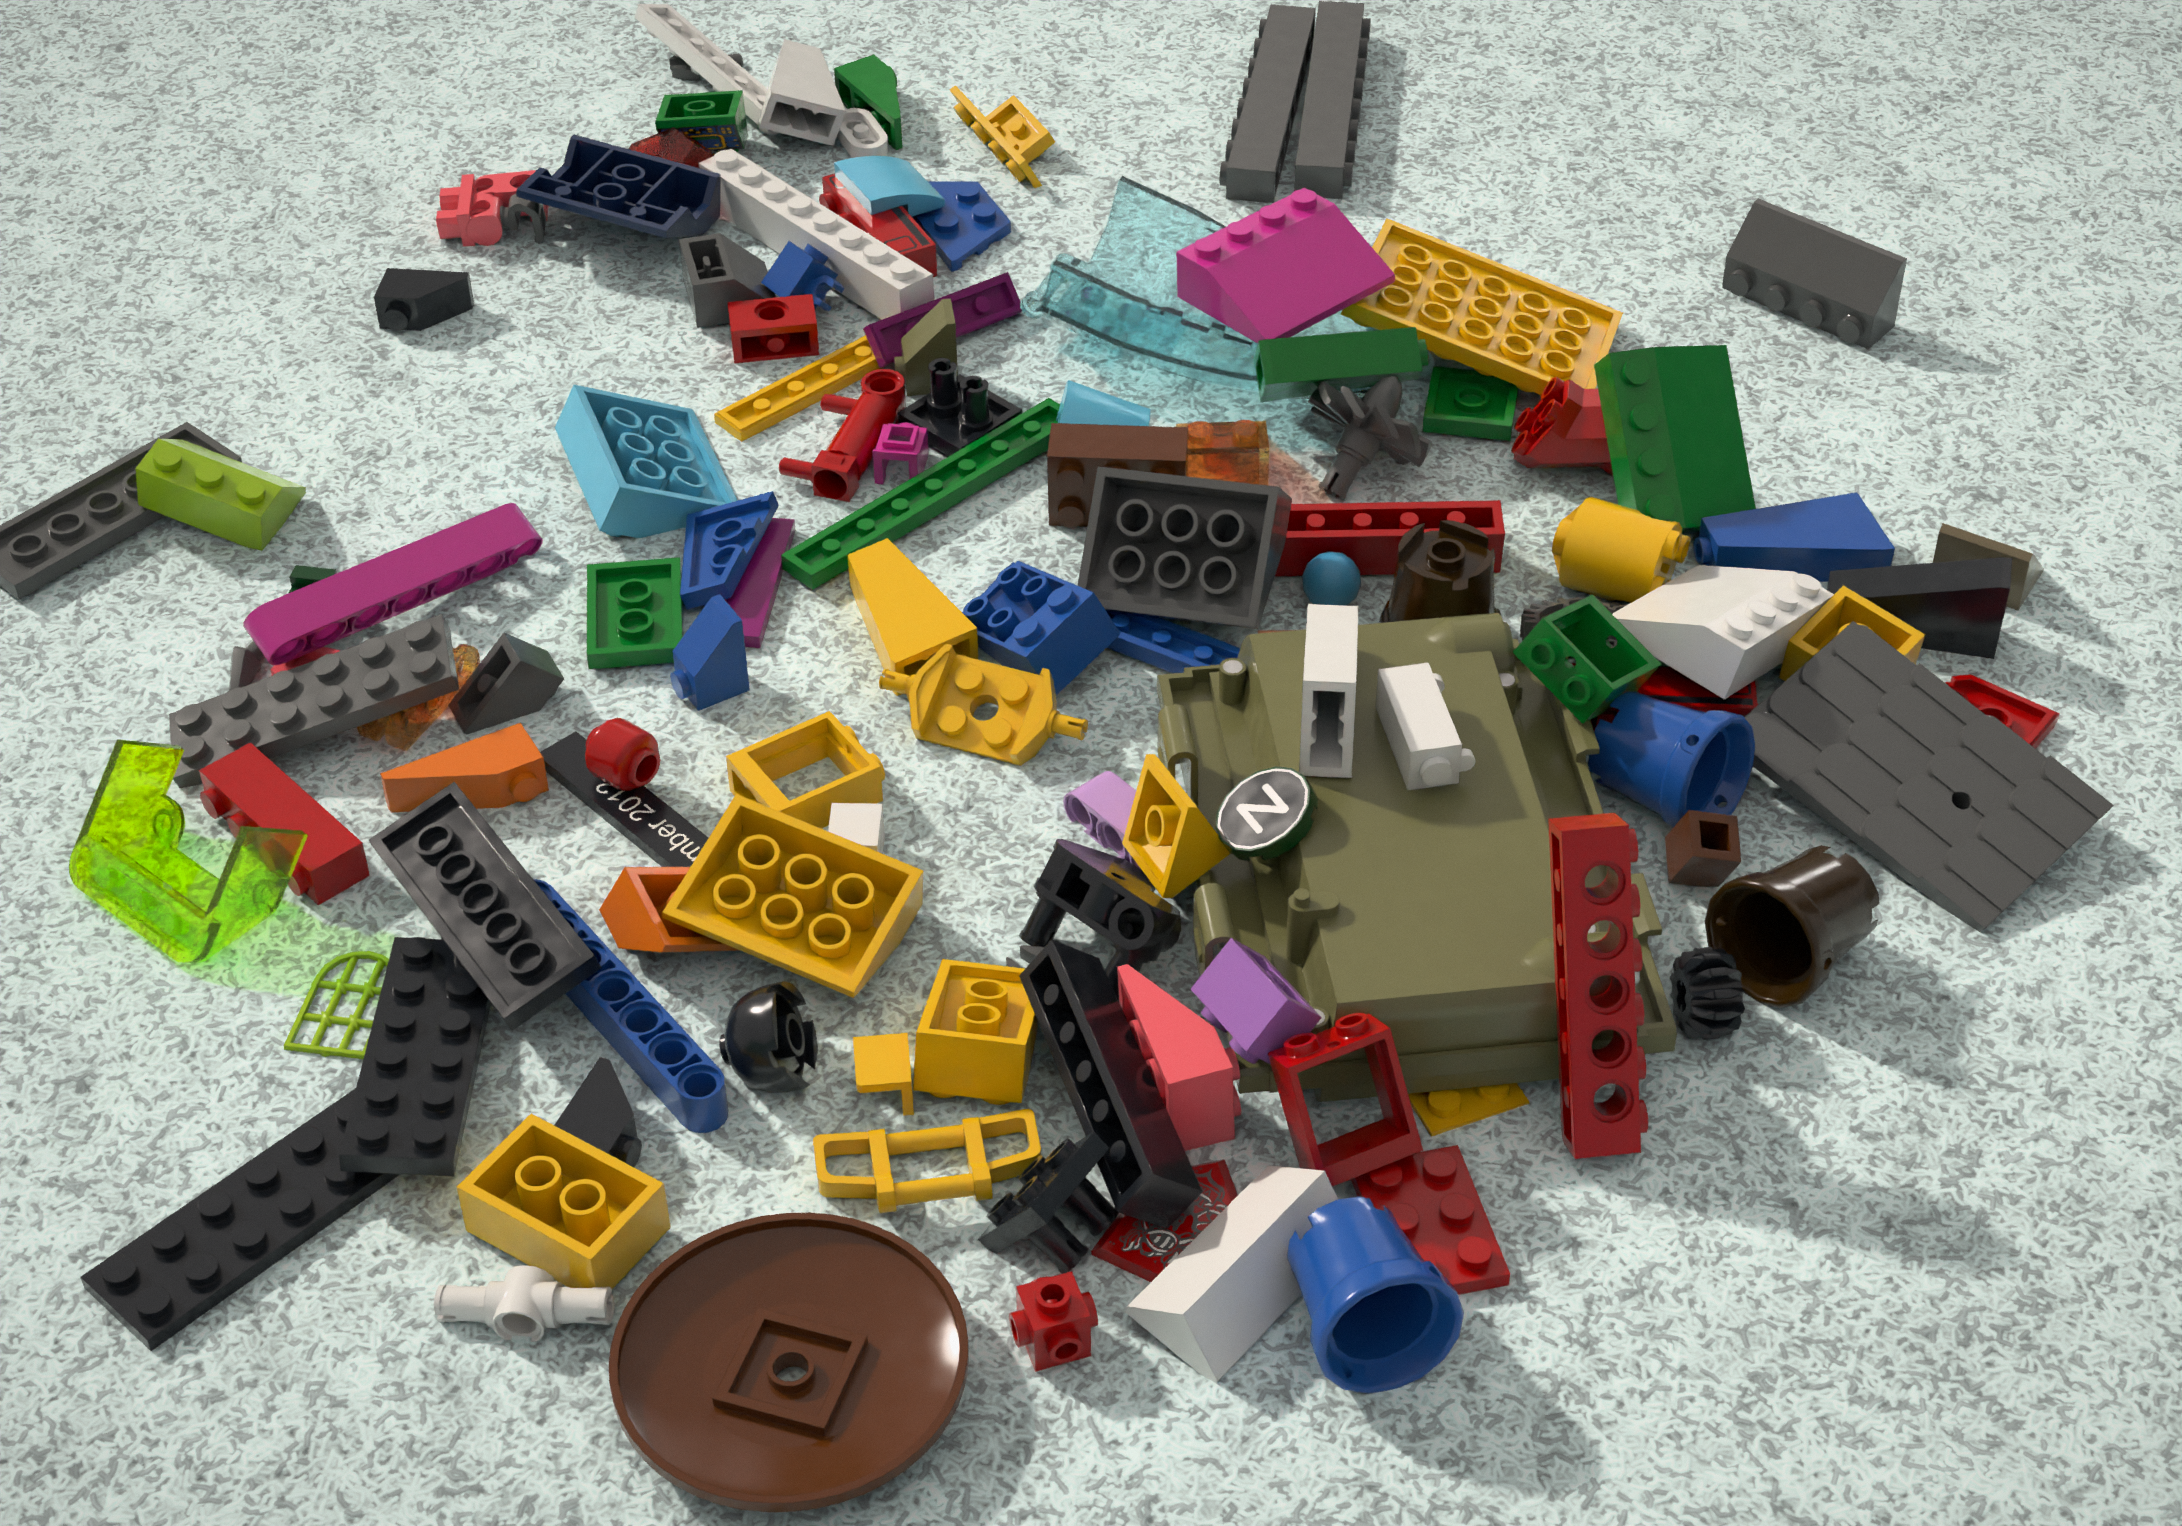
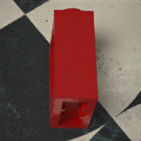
M1353 1013L1343 1016L1335 1022V1027L1317 1034L1301 1033L1294 1035L1284 1042L1283 1047L1268 1052L1300 1168L1325 1171L1333 1187L1423 1151L1391 1029L1371 1014ZM1364 1047L1384 1119L1317 1145L1297 1073Z

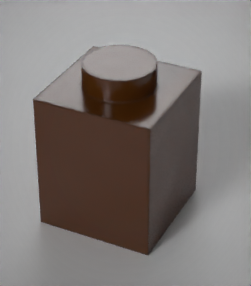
M1688 810L1665 836L1669 883L1697 887H1719L1741 863L1737 816Z

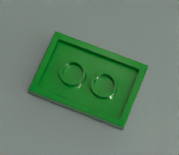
M680 557L587 564L586 655L589 669L674 663L672 651L684 636L683 601L680 596L682 578Z

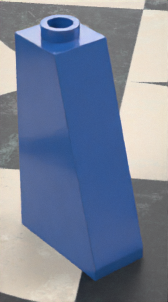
M1858 492L1701 518L1699 538H1695L1693 543L1694 556L1699 565L1794 571L1798 574L1809 575L1819 582H1828L1830 571L1892 566L1895 551L1894 546Z

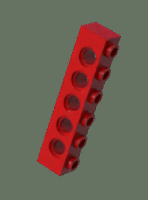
M1616 813L1550 818L1548 823L1562 1139L1564 1145L1575 1159L1641 1153V1133H1647L1648 1113L1644 1100H1639V1080L1646 1078V1059L1643 1048L1637 1046V1026L1644 1024L1642 996L1639 992H1635V972L1642 970L1643 962L1640 942L1638 938H1633V918L1639 917L1641 908L1638 887L1635 883L1631 884V863L1637 862L1639 852L1637 835L1633 828L1629 829V824ZM1606 865L1607 875L1604 881L1596 887H1585V878L1588 872L1596 866ZM1603 920L1609 921V930L1601 940L1595 942L1587 941V934L1592 925ZM1604 975L1611 976V984L1604 993L1597 996L1589 995L1590 986L1595 979ZM1604 1030H1613V1038L1606 1047L1592 1049V1041L1598 1033ZM1606 1084H1616L1615 1091L1608 1100L1594 1102L1595 1093L1600 1087Z

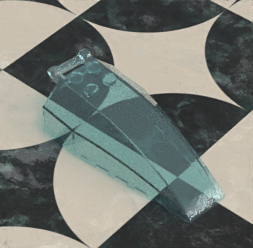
M1122 176L1118 181L1107 225L1090 261L1087 263L1066 253L1057 255L1052 261L1050 272L1035 291L1028 292L1020 303L1022 312L1031 319L1044 317L1111 350L1120 352L1165 372L1211 385L1259 395L1254 364L1258 343L1177 297L1176 252L1226 226L1195 208ZM1341 310L1292 337L1373 331L1378 329L1358 325L1352 319L1340 315ZM1370 387L1351 390L1358 397H1363ZM1311 395L1291 399H1309Z

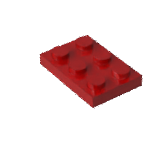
M1458 1145L1418 1152L1351 1179L1357 1197L1371 1199L1375 1209L1384 1210V1206L1391 1210L1398 1225L1424 1261H1431L1452 1284L1458 1295L1509 1285V1269Z

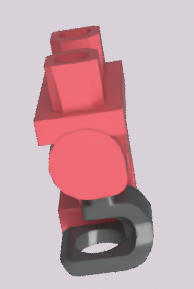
M536 170L480 176L476 180L474 174L462 175L460 187L440 188L441 211H437L436 215L440 239L461 238L463 246H475L476 243L483 246L494 245L501 239L505 227H510L511 230H518L520 216H530L535 233V242L538 244L544 241L549 206L516 197V189Z

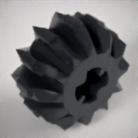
M1712 947L1694 948V951L1682 952L1680 957L1675 958L1673 963L1674 973L1670 976L1672 984L1670 996L1674 1004L1673 1014L1678 1016L1679 1028L1681 1031H1685L1690 1038H1702V1040L1719 1039L1720 1036L1731 1035L1734 1030L1739 1029L1742 1022L1741 1014L1745 1010L1743 1004V994L1745 991L1741 985L1742 973L1736 969L1735 958L1732 954H1727L1724 948L1712 949Z

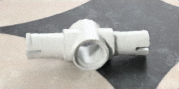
M522 1265L509 1269L504 1281H490L487 1286L439 1285L434 1297L435 1315H438V1322L441 1323L457 1321L486 1323L487 1327L493 1328L496 1334L504 1340H511L512 1336L532 1337L531 1342H537L544 1335L545 1328L558 1329L561 1324L592 1323L610 1325L614 1315L615 1302L610 1287H563L561 1282H556L553 1276L545 1270L535 1266Z

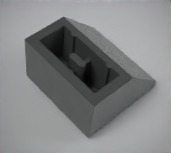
M721 233L679 239L683 282L697 328L729 323L727 302L776 297L773 291L761 283L768 273L765 262Z

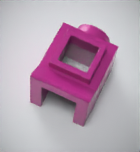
M906 422L883 424L876 448L873 449L875 484H884L889 460L908 461L909 479L924 471L929 455L927 428Z

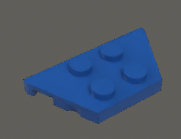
M928 181L945 199V206L912 216L936 244V253L951 272L962 268V261L973 253L979 256L989 248L990 244L1000 241L1011 233V221L980 183L976 181Z

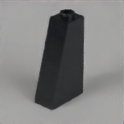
M1998 557L1830 571L1827 591L1835 594L1844 585L1925 634L1921 649L1994 659L2010 592L2012 558Z

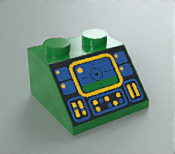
M743 90L664 95L655 124L665 153H677L683 157H692L701 151H716L717 153L722 150L733 149L738 152L739 149H745L748 131Z

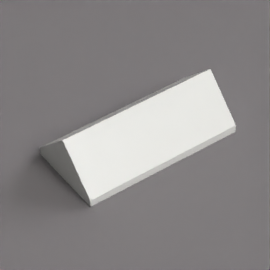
M1268 1165L1127 1306L1125 1313L1195 1371L1217 1384L1302 1295L1287 1259L1289 1240L1295 1230L1301 1240L1304 1234L1312 1228L1308 1216L1317 1208L1338 1200L1326 1172L1323 1170Z

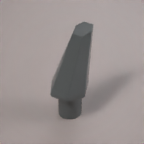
M254 641L246 648L238 646L233 648L229 690L252 684L256 674L261 670L262 663L260 661L265 656Z

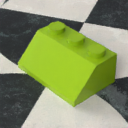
M158 438L135 468L139 506L244 547L263 551L306 494V487L185 440Z

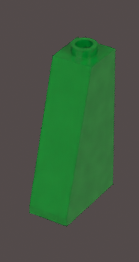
M1416 327L1259 340L1254 356L1260 403L1312 395L1321 381L1341 391L1342 386L1350 390L1372 387L1379 380L1387 376H1397L1401 382L1418 380L1423 371L1422 366H1428V352L1425 339L1418 340Z

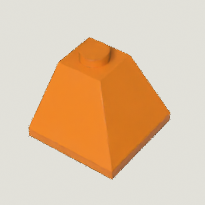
M624 867L599 909L619 949L652 952L740 951L663 918V910L690 867Z

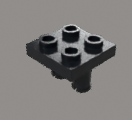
M938 358L931 361L928 366L930 372V393L898 412V424L906 422L927 428L928 444L950 456L1022 414V409L989 391V384L985 379L982 381V377H964L961 374L956 376V363H950V360L947 358Z
M1092 1132L1075 1144L1067 1138L1046 1159L1042 1155L1036 1158L1018 1177L1023 1186L1015 1196L1011 1192L1006 1194L988 1212L986 1217L992 1223L978 1240L986 1249L997 1254L1020 1239L1023 1241L1029 1239L1058 1267L1061 1274L1072 1270L1081 1261V1257L1088 1252L1089 1248L1082 1244L1065 1227L1055 1213L1064 1205L1090 1230L1089 1232L1094 1237L1110 1225L1113 1221L1112 1219L1119 1212L1086 1178L1110 1147L1095 1132Z

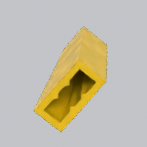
M888 538L848 554L850 588L883 670L889 669L890 671L909 676L916 675L917 671L945 644L952 645L955 653L958 655L978 659L977 627ZM892 691L896 696L902 695L901 693Z

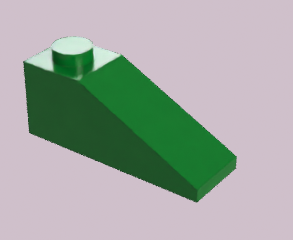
M874 54L834 68L835 86L843 105L847 109L861 108L872 113L886 132L888 144L895 150L903 148L901 114L896 88L897 77L894 70Z

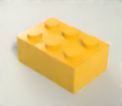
M532 1113L457 1186L467 1232L529 1266L545 1270L553 1276L554 1280L570 1288L610 1287L613 1289L671 1228L664 1183Z

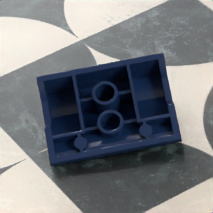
M574 134L569 140L563 165L552 176L547 169L539 167L516 189V197L663 238L701 236L720 217L721 174Z

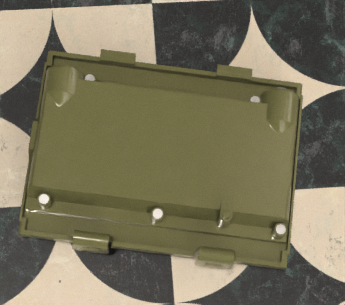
M1499 613L1358 625L1352 778L1305 776L1318 798V808L1314 807L1311 815L1314 822L1309 832L1295 847L1276 858L1263 860L1261 856L1249 857L1251 861H1244L1238 859L1233 854H1229L1196 880L1197 890L1194 893L1193 938L1199 977L1213 961V947L1217 944L1220 952L1230 938H1233L1265 956L1322 1017L1310 1033L1317 1034L1335 1027V1022L1338 1019L1349 1014H1371L1391 1029L1408 1094L1559 1079L1548 819L1604 814L1586 762V756L1599 754L1600 747L1591 721L1589 720L1582 724L1513 653L1520 643L1518 639L1512 638L1508 623L1503 622ZM1306 629L1249 634L1242 642L1238 658L1225 659L1220 665L1185 667L1184 673L1157 675V694L1161 708L1158 714V758L1174 778L1175 764H1180L1187 795L1215 831L1219 807L1225 796L1241 780L1257 771L1275 766L1293 768L1299 772ZM1429 663L1432 672L1439 674L1444 682L1445 688L1441 694L1461 741L1462 749H1470L1476 762L1470 770L1459 772V783L1407 790L1376 709L1378 669ZM1599 865L1592 868L1585 878V887L1591 888L1600 885L1606 878L1607 866ZM1643 873L1631 874V884L1635 883L1638 887L1641 908L1639 917L1633 918V938H1638L1640 942L1643 960L1642 970L1635 972V992L1641 994L1644 1004V1024L1637 1026V1046L1643 1048L1645 1055L1670 1052L1675 1050L1676 1024L1648 945V936L1662 935V927ZM1603 920L1592 925L1587 934V941L1595 942L1601 940L1609 930V921ZM1604 975L1595 979L1590 986L1589 995L1597 996L1604 993L1611 984V976ZM1604 1030L1598 1033L1592 1041V1049L1606 1047L1613 1038V1030ZM1227 1032L1228 1042H1230L1233 1037ZM1364 1047L1297 1073L1302 1090L1314 1089L1316 1101L1318 1102L1378 1097ZM1235 1052L1240 1068V1079L1236 1080L1239 1094L1269 1091L1270 1093L1278 1092L1271 1064L1261 1059L1256 1064H1252Z

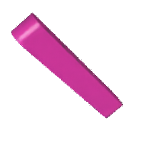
M516 503L504 504L264 603L245 618L243 627L271 665H281L491 576L517 563L520 557L535 554L543 544V539Z

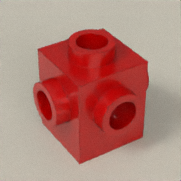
M1072 1271L1052 1277H1040L1030 1283L1016 1286L1017 1311L1009 1313L1010 1327L1017 1347H1026L1035 1372L1091 1356V1328L1098 1326L1097 1310L1090 1292H1080Z

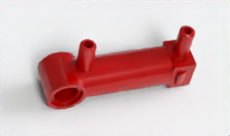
M878 369L867 373L861 380L862 394L859 399L832 394L823 395L820 403L823 411L848 416L827 449L821 450L813 463L784 457L779 463L780 474L810 480L813 483L815 496L850 502L859 488V480L873 459V449L876 448L883 424H898V412L906 408L905 380L903 375L891 369Z

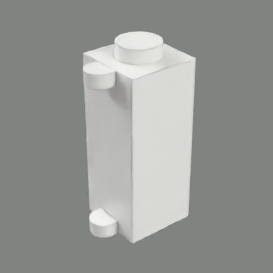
M1429 663L1378 669L1376 709L1407 790L1459 783V772L1470 770L1476 762L1470 749H1462L1461 741L1441 694L1445 688L1444 682L1439 674L1432 672Z

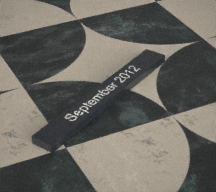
M575 731L540 752L544 758L545 770L550 776L661 867H691L708 837L645 786L630 791H623L593 776L586 767V739Z

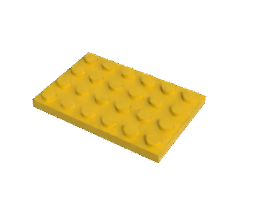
M1386 218L1372 248L1394 272L1395 282L1346 307L1340 315L1352 319L1358 325L1373 327L1378 330L1416 327L1418 340L1425 339L1427 350L1434 352L1438 357L1455 360L1474 368L1482 375L1495 376L1510 382L1525 392H1534L1541 395L1548 382L1554 377H1558L1563 381L1570 379L1584 389L1596 388L1597 380L1594 364L1609 353L1623 312Z

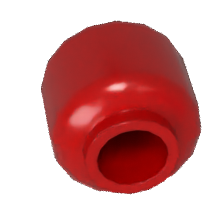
M617 717L607 720L602 725L594 728L587 737L585 761L586 767L593 776L623 791H630L645 786L655 777L661 761L658 742L646 730L628 720Z

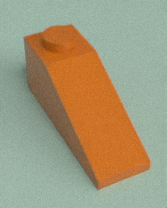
M521 723L380 773L387 807L391 813L410 812L453 782L457 784L476 809L503 808L517 802L530 801L538 794L549 791L544 758Z

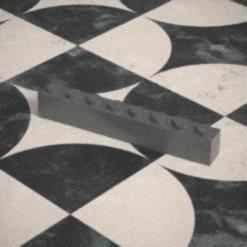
M1319 1L1295 162L1294 191L1306 188L1323 198L1342 199L1344 186L1352 187L1358 122H1360L1363 81H1365L1371 18H1364V3Z
M1271 4L1267 19L1261 18L1259 38H1255L1253 58L1250 57L1248 78H1244L1242 98L1238 100L1237 119H1233L1231 140L1227 141L1225 161H1222L1220 167L1219 183L1221 186H1226V199L1274 203L1312 51L1316 8Z

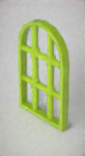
M355 951L337 956L325 964L311 983V988L283 1045L284 1050L315 1053L324 1057L332 1055L364 1059L368 1039L363 1051L349 1050L347 1048L355 1030L359 1031L360 1027L372 1028L373 1021L363 1020L361 1017L370 997L374 998V994L380 995L382 987L375 986L384 966L388 965L389 959L382 954L371 951ZM358 959L375 960L377 963L368 983L364 982V985L348 983ZM348 961L340 979H336V982L323 981L330 970ZM318 988L335 990L325 1012L322 1011L321 1014L307 1013ZM347 991L363 993L353 1015L350 1014L349 1018L333 1016L342 994L345 995ZM303 1020L320 1022L310 1045L293 1043ZM332 1024L348 1026L339 1048L319 1046L327 1027H331Z

